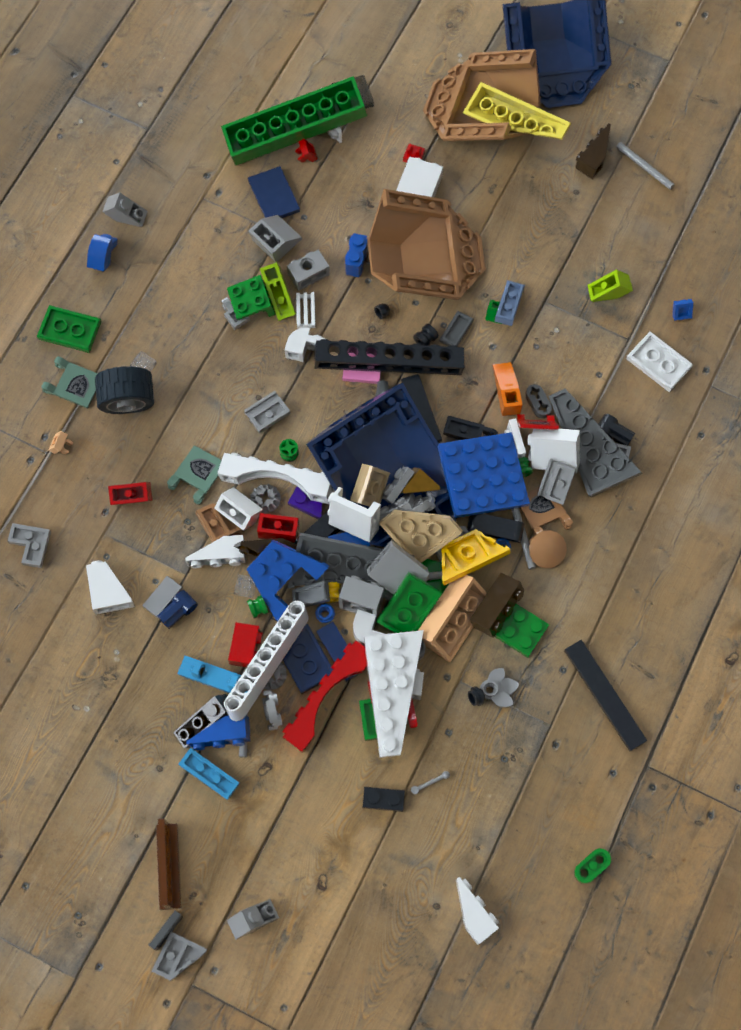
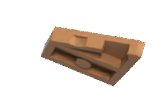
M214 503L196 511L198 519L212 542L223 536H234L243 532L241 528L214 509L216 506Z

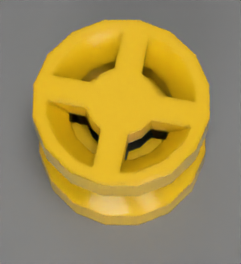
M328 582L330 601L325 603L338 602L340 583Z

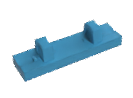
M184 656L177 673L179 676L227 693L232 691L242 676L188 656ZM204 667L203 674L200 676L201 668Z

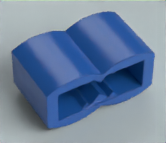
M354 233L349 240V250L345 256V272L348 276L360 277L363 272L364 260L367 256L366 235Z

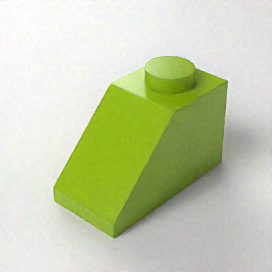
M617 269L588 284L592 302L618 299L633 291L629 274Z

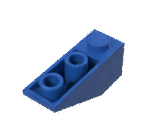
M229 715L224 716L187 740L186 743L193 750L197 751L204 750L208 746L224 748L226 744L243 746L245 742H251L250 719L246 715L240 721H233Z

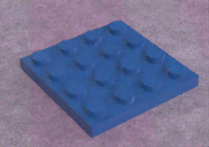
M512 432L438 444L437 447L454 518L525 507L530 504Z

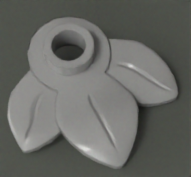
M503 668L494 669L490 672L488 680L481 684L480 689L483 690L485 699L492 700L499 707H510L513 705V700L509 695L516 691L519 683L513 679L504 678L505 672ZM491 687L493 689V692L488 693L486 691V688Z

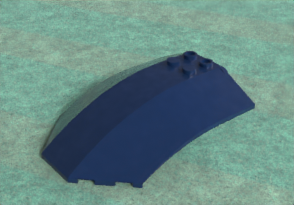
M403 383L358 406L333 422L306 444L333 490L336 491L338 487L343 488L342 498L350 501L362 464L389 472L390 475L386 486L393 482L395 479L394 475L399 468H403V466L410 469L414 467L420 468L440 486V490L413 492L415 497L421 495L422 498L427 496V492H431L435 498L434 504L436 507L429 512L424 511L422 513L451 516L456 522L457 518H454L437 447L439 443L427 426ZM400 493L396 500L405 495L406 493ZM382 499L380 503L381 508L384 506H389L392 503H388L384 499ZM356 503L362 507L369 509V506ZM380 525L370 544L386 547L391 540H394Z

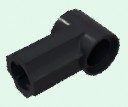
M604 414L598 423L612 440L622 445L628 446L635 435V432L619 424L618 420L610 414Z

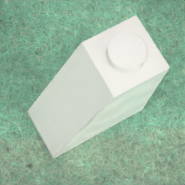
M97 560L86 565L92 609L96 615L134 607L131 597L106 562Z

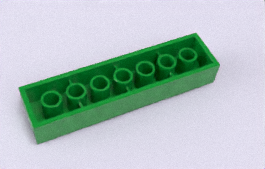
M352 76L222 125L221 128L231 158L237 166L298 143L302 139L314 137L367 117V112L355 78Z

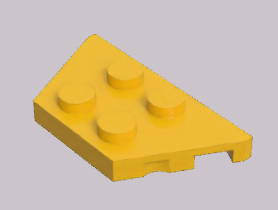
M477 529L450 541L441 548L443 585L445 586L511 554L510 548L497 544L495 539L485 536Z

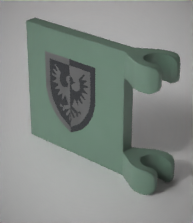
M57 356L54 360L55 366L65 369L57 387L44 382L42 384L43 392L58 396L88 409L96 393L95 377L98 373Z
M194 445L177 471L167 481L168 488L175 490L180 480L199 489L193 495L194 503L200 505L206 493L219 476L217 473L222 460Z

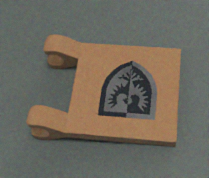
M540 487L527 492L530 504L520 507L534 535L544 531L541 526L559 518L564 529L568 530L572 527L573 521L564 510L562 504L548 500L543 496H538Z

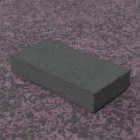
M457 311L439 342L446 346H458L474 319Z
M322 581L293 589V601H301L305 607L330 601L328 582Z
M175 910L149 943V946L156 951L159 950L183 916Z

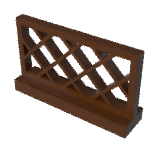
M158 819L156 834L159 910L180 909L178 824H169L165 819Z

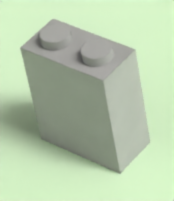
M392 540L367 568L368 576L393 595L408 572L424 582L429 578L428 568Z

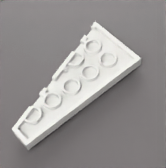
M424 630L364 637L380 758L401 755Z

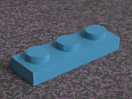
M192 748L188 750L178 764L226 800L231 797L240 784Z

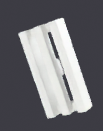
M307 292L303 294L296 293L297 328H315L314 292H311V294H307ZM300 299H304V324H301ZM307 299H311L310 324H308Z

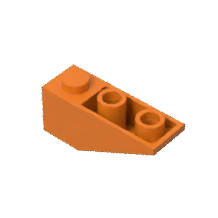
M511 362L493 364L502 416L520 414L523 404Z

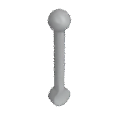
M444 771L442 775L418 787L413 786L411 788L412 794H418L419 790L443 778L448 779L450 773Z

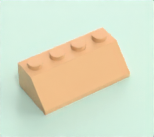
M465 575L449 583L418 630H424L422 640L425 646L448 662L452 661L473 629L470 618L487 594L474 577Z

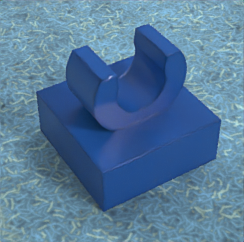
M692 299L673 301L672 317L674 321L692 318Z

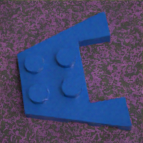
M272 540L248 566L247 571L275 620L278 621L288 607L276 595L282 586L300 567L317 580L328 569L329 565L314 560L313 557L301 554L276 540Z

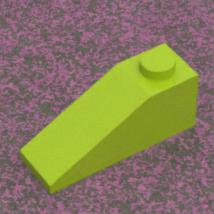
M276 262L260 268L278 321L296 315L279 263Z

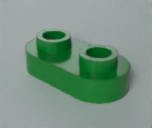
M598 848L590 853L575 867L574 876L576 880L587 884L595 879L610 865L611 856L609 852ZM597 856H601L603 858L602 863H598L596 861ZM582 869L588 872L587 877L581 875Z

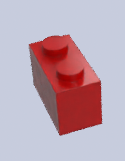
M151 482L108 486L110 505L153 501Z
M260 513L257 528L259 539L283 538L292 543L296 541L299 531V518Z
M235 623L228 657L229 665L248 667L258 652L256 651L257 645L262 642L263 633L260 632L259 626Z

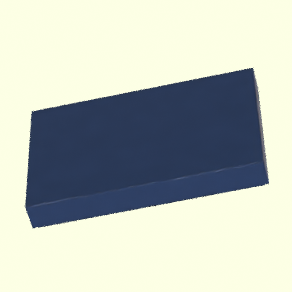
M281 166L248 177L249 185L264 218L275 215L285 218L300 212L299 205Z
M306 624L283 658V662L301 694L320 685L319 682L324 675L327 674L329 676L333 671L311 628Z

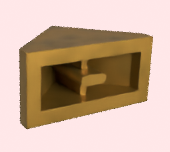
M414 467L412 469L414 474L401 493L440 490V486L420 468Z

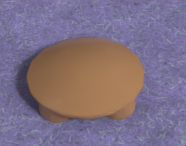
M542 531L532 537L529 542V555L532 561L539 567L554 568L565 558L567 552L566 542L555 531Z

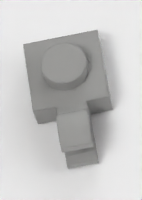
M228 297L221 301L222 307L226 311L224 317L234 330L250 321L249 316L237 320L232 303Z

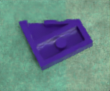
M296 487L288 501V505L316 519H320L322 517V503L310 500L305 492Z

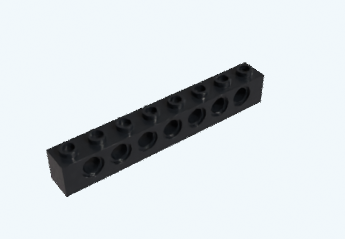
M328 339L316 340L314 348V369L462 375L465 368L464 347L456 345L444 347L437 344L423 346L418 343L404 345L403 343L385 344L384 342L367 343L366 341L348 342L347 340L330 341ZM330 352H336L338 355L333 356ZM348 353H354L356 356H350ZM367 354H373L375 357H369ZM389 354L393 356V358H388L385 355ZM408 355L412 359H406L404 356ZM423 356L428 357L430 360L423 359ZM441 357L447 358L448 361L442 360Z

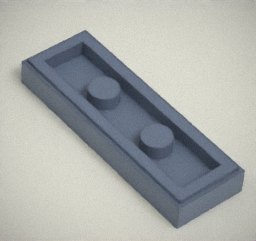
M507 280L494 322L509 326L513 325L525 285Z

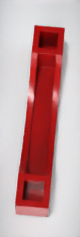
M355 641L353 644L350 642L343 651L345 653L341 660L338 658L331 666L333 669L329 676L327 674L324 675L319 682L321 687L317 692L315 690L312 691L307 698L309 703L305 708L302 706L295 714L296 720L293 724L289 722L282 731L284 733L283 739L302 753L315 737L316 715L320 704L328 692L342 680L363 673L367 668L365 647L358 641Z

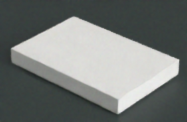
M649 332L626 357L629 362L668 392L677 385L693 366L691 362L652 332Z

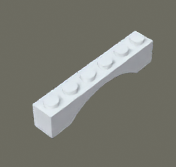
M224 453L217 473L221 481L238 485L257 478L282 479L299 487L310 500L329 504L328 498L333 492V488L323 472H313L308 468L298 469L290 464L279 465L271 460L266 462L260 461L252 456L246 458L237 453Z

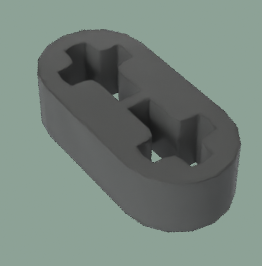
M537 384L530 385L526 391V399L534 414L538 418L544 419L551 413V403L541 386ZM532 391H534L535 393L538 392L537 398L535 397V395H531ZM540 404L543 408H547L546 412L543 410L539 411Z

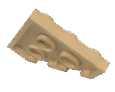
M394 510L379 522L397 545L409 554L414 555L415 559L419 562L426 560L462 533V529L451 516Z

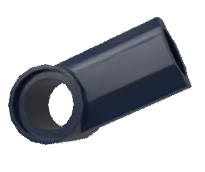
M182 590L175 595L172 603L158 614L157 617L170 629L184 615L187 616L192 613L198 606V603L185 590Z

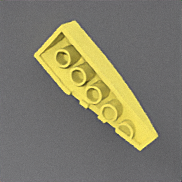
M480 82L463 111L464 114L483 123L509 122L511 131L561 140L571 125L566 120Z

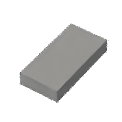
M166 576L142 606L157 617L158 614L172 603V599L183 588Z

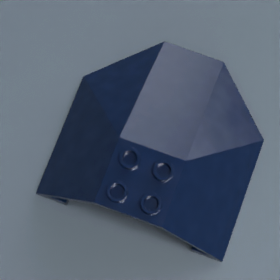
M571 0L563 3L531 7L520 6V2L502 4L507 51L536 50L540 103L546 108L582 104L606 70L611 66L606 0Z

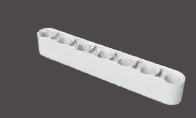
M293 601L288 605L226 698L224 707L233 721H240L246 716L308 622V613L301 601Z

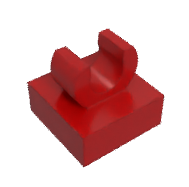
M306 139L299 141L300 147L295 152L302 155L298 157V160L305 162L308 159L312 163L316 161L318 157L314 145Z
M408 144L403 156V162L407 163L409 157L423 159L425 148Z

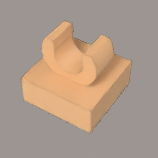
M60 431L55 434L48 451L54 454L58 452L68 454L69 451L64 448V444L70 446L73 442L70 439H66L68 434Z

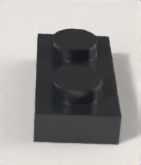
M364 787L362 808L403 812L405 790Z

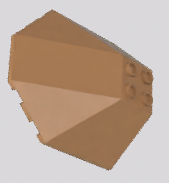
M535 49L472 53L463 64L460 65L458 63L448 71L449 74L440 80L438 78L433 82L423 112L443 141L506 140L528 134L511 131L509 122L483 123L463 113L480 82L537 108L541 105Z
M384 189L367 240L371 274L396 292L459 300L486 270L481 236L477 232L474 233L467 226L469 223L460 213L456 214L450 207L452 204L448 200Z

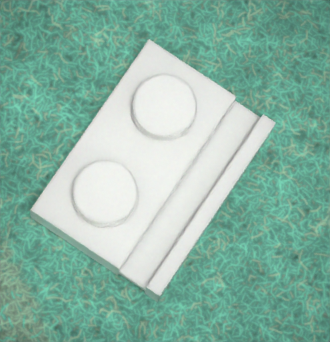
M516 418L511 419L504 433L512 432L518 458L525 457L526 451Z

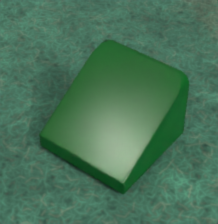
M490 300L485 320L495 321L500 304L499 301Z

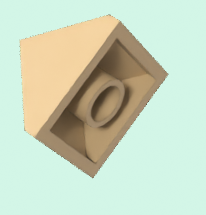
M362 464L350 501L369 507L373 502L380 504L390 473Z

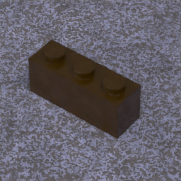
M500 573L470 618L473 627L494 638L496 633L501 631L506 618L512 614L517 601H520L524 595V588L521 582Z

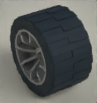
M134 366L113 367L99 372L95 377L97 408L102 412L111 414L136 413L145 411L154 405L152 374L145 368Z

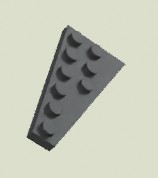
M564 388L548 396L561 429L580 430V464L578 471L590 497L643 474L567 389Z
M300 533L296 551L313 557L314 560L321 563L324 562L329 567L317 580L300 567L289 579L287 588H294V586L300 585L308 586L322 581L344 583L346 576H357L361 579L373 580L368 576L367 568L383 549Z

